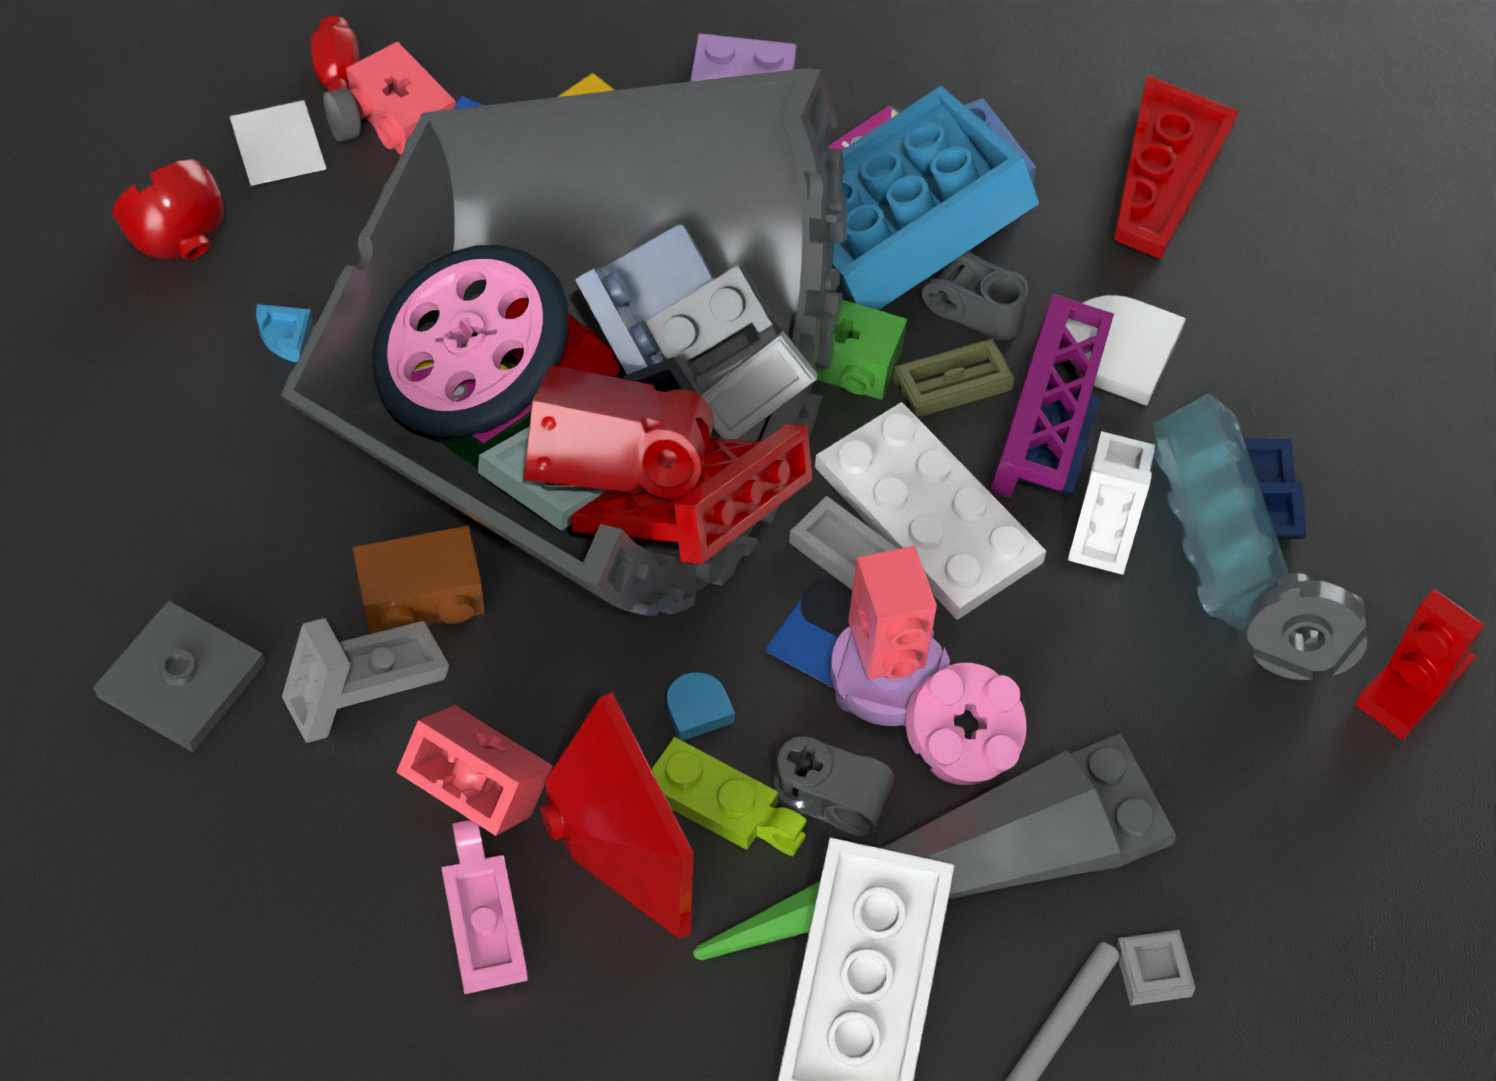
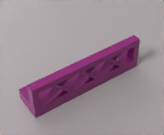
M1052 294L989 492L1011 499L1018 478L1059 491L1063 490L1114 313ZM1067 319L1098 328L1096 336L1077 343L1066 327ZM1060 342H1061V344L1064 346V348L1058 350V349H1059ZM1091 351L1090 357H1089V359H1088V357L1086 356L1085 353H1088V352ZM1073 359L1084 377L1065 384L1053 366ZM1049 384L1052 389L1046 391L1047 385ZM1079 393L1076 401L1073 395ZM1060 400L1071 416V420L1052 427L1040 408ZM1036 426L1039 432L1033 434L1034 428ZM1066 435L1065 442L1063 443L1060 437ZM1047 443L1059 460L1057 469L1025 460L1027 451Z

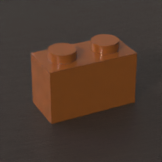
M469 526L353 547L369 634L424 621L426 625L440 622L456 624L466 621L471 616L485 614L482 584Z

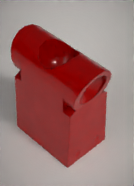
M551 365L532 403L524 480L631 493L635 488H643L660 498H679L687 495L697 485L705 459V451L714 425L713 411L704 398L692 391L681 389L662 392L657 391L655 386Z

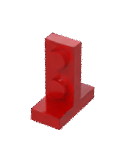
M1434 589L1420 603L1389 664L1361 693L1355 705L1404 741L1470 668L1476 657L1470 650L1485 625Z

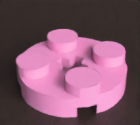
M974 663L949 665L928 677L923 685L917 688L908 703L906 732L909 744L915 754L921 753L925 762L932 767L929 771L946 782L957 785H976L990 780L1017 763L1025 743L1026 716L1020 701L1019 687L1010 677L999 675L986 666ZM965 709L970 711L978 722V730L973 732L971 739L965 738V732L962 727L954 725V717L964 714Z

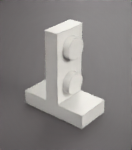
M1101 431L1068 561L1124 574L1151 481L1152 472H1150V467L1155 449L1154 444Z

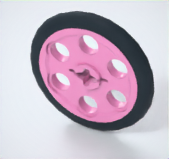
M475 245L453 251L429 263L415 274L390 302L379 323L373 345V376L380 399L393 417L410 429L437 437H465L489 431L514 418L530 405L550 366H558L564 355L569 332L568 302L560 280L546 263L532 254L503 245ZM477 280H486V288L478 298L464 301L465 290L470 284ZM519 298L529 299L528 307L520 317L505 319L506 310L513 301ZM433 310L440 311L439 319L432 328L427 331H417L419 320L424 314ZM477 332L478 336L472 337V333ZM467 342V347L461 346L462 343ZM514 348H524L523 358L517 366L509 370L500 369V362L508 351ZM434 360L433 370L430 375L421 381L412 382L411 376L414 368L422 361ZM467 379H476L475 389L468 398L459 402L453 401V392L458 384Z

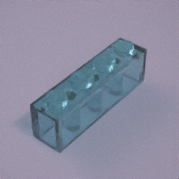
M1208 393L1152 424L1158 446L1154 449V456L1170 481L1172 491L1168 493V501L1175 515L1182 521L1187 537L1182 540V545L1187 558L1197 568L1202 585L1197 587L1200 602L1211 617L1217 616L1239 630L1247 626L1248 612L1254 601L1265 591L1276 587L1278 580L1282 576L1289 574L1236 416Z

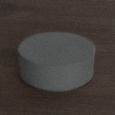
M346 88L325 92L324 108L326 118L335 139L342 142L358 138L361 133V118L352 93Z

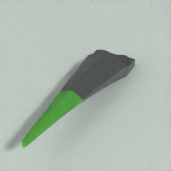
M1120 733L1073 753H1069L1066 750L881 849L954 864L948 899L1021 884L1121 867L1174 845L1176 834ZM821 881L702 943L694 950V957L705 960L810 932Z

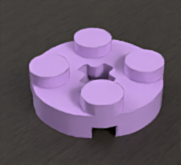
M849 626L838 637L832 653L830 676L835 689L837 704L842 710L853 713L867 722L882 726L901 725L906 727V711L914 692L923 685L928 677L950 665L945 647L942 651L940 644L933 638L934 631L932 630L925 668L918 669L913 674L904 678L891 679L881 677L868 680L851 627Z

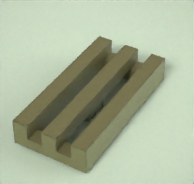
M993 338L894 366L892 377L896 386L901 385V396L904 402L909 401V410L917 418L1011 391L1015 380ZM988 359L990 360L989 363H985L968 369L964 368V366L971 365ZM945 372L944 376L937 377L916 384L914 382L919 379H923L929 376Z

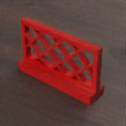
M786 424L763 441L710 437L697 485L687 495L676 499L657 497L643 488H635L632 493L607 490L571 514L573 532L596 534L600 524L623 529L629 537L676 541L679 543L681 562L703 564L813 480L807 425Z

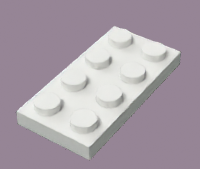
M902 402L816 454L815 468L875 532L898 549L910 546L916 547L932 594L956 620L1044 562L1046 550Z
M830 838L778 1081H913L954 864Z

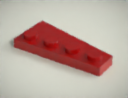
M1147 75L1114 236L1115 241L1159 259L1163 258L1233 131L1240 111Z

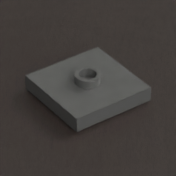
M168 600L93 688L97 698L193 753L266 665V661L262 652Z

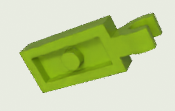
M676 737L672 739L652 768V772L673 811L748 850L757 836L770 843L779 851L794 856L806 838V834L801 831L806 825L807 819L791 809L775 808L778 804V791Z

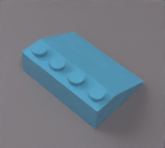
M939 86L843 149L845 171L842 189L847 202V239L843 243L834 242L832 268L838 269L840 272V282L836 291L837 293H843L842 298L846 301L880 310L1040 204L1024 157L942 86Z

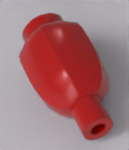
M336 16L326 17L319 22V29L311 36L314 71L318 80L324 87L328 88V91L339 88H346L348 90L347 67L359 62L358 40L345 19Z

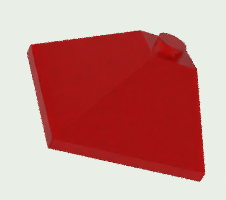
M613 693L600 697L545 780L547 805L540 807V813L552 841L555 842L562 839L571 858L680 939L691 934L694 853Z

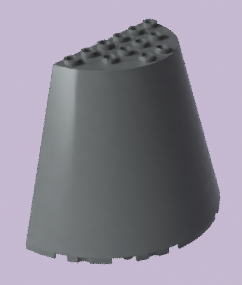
M803 68L422 113L412 135L405 143L404 151L390 179L382 189V194L366 226L360 232L358 239V250L362 256L360 262L356 266L346 265L343 272L337 278L335 288L319 320L314 324L311 336L295 368L290 372L280 396L297 410L616 608L646 616H657L659 612L674 614L691 608L695 605V594L709 583L722 586L735 573L739 560L743 556L748 557L758 544L757 538L749 537L756 523L703 564L681 562L679 543L676 541L629 537L623 529L600 524L596 534L573 532L572 524L563 530H559L480 475L476 467L428 434L410 429L393 417L380 399L373 376V345L379 323L390 302L409 279L426 265L448 253L475 245H503L527 251L546 263L560 280L568 302V312L580 323L591 328L609 343L574 279L593 268L603 267L673 227L683 224L687 227L714 278L739 264H743L780 329L784 331L813 369L816 371L817 366L830 369L834 350L833 334L836 323L839 320L843 293L832 292L838 288L840 282L839 270L832 268L834 242L843 243L847 239V202L842 189L845 171L843 151L829 148L826 129H836L838 122L822 70ZM477 280L470 284L465 290L464 301L478 298L486 288V280ZM433 310L424 314L419 320L417 331L422 332L432 328L439 319L440 311ZM752 323L691 360L698 372L702 373L759 339L758 332ZM472 333V337L478 336V333ZM510 353L504 359L513 367L520 363V360ZM622 368L615 378L623 379V376L627 375L625 370ZM812 382L738 439L763 441L786 424L807 425L808 438H810L823 396L811 394ZM713 427L711 438H722ZM780 505L759 521L771 523Z

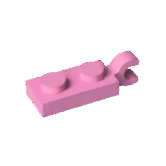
M472 820L453 823L459 864L441 867L464 993L467 994L528 981L504 855L485 859L479 825Z

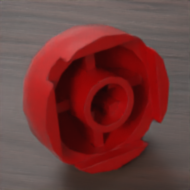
M195 159L178 161L157 169L149 174L154 184L145 188L140 193L136 186L132 185L115 202L112 215L133 246L149 257L168 260L182 257L184 261H190L206 253L211 247L209 240L218 232L224 217V200L215 179L205 165L203 167L200 161Z

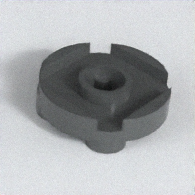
M1290 573L1284 575L1278 580L1276 587L1261 594L1250 607L1247 616L1248 643L1250 642L1253 646L1254 657L1262 667L1285 678L1313 680V671H1324L1332 668V676L1343 673L1362 658L1368 645L1365 602L1361 597L1351 594L1344 588L1328 582L1311 580L1305 574ZM1308 626L1318 629L1316 631L1308 630L1304 635L1297 633V628Z

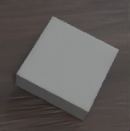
M1179 930L1118 939L1115 949L1120 954L1118 961L1130 1006L1192 997L1196 987Z

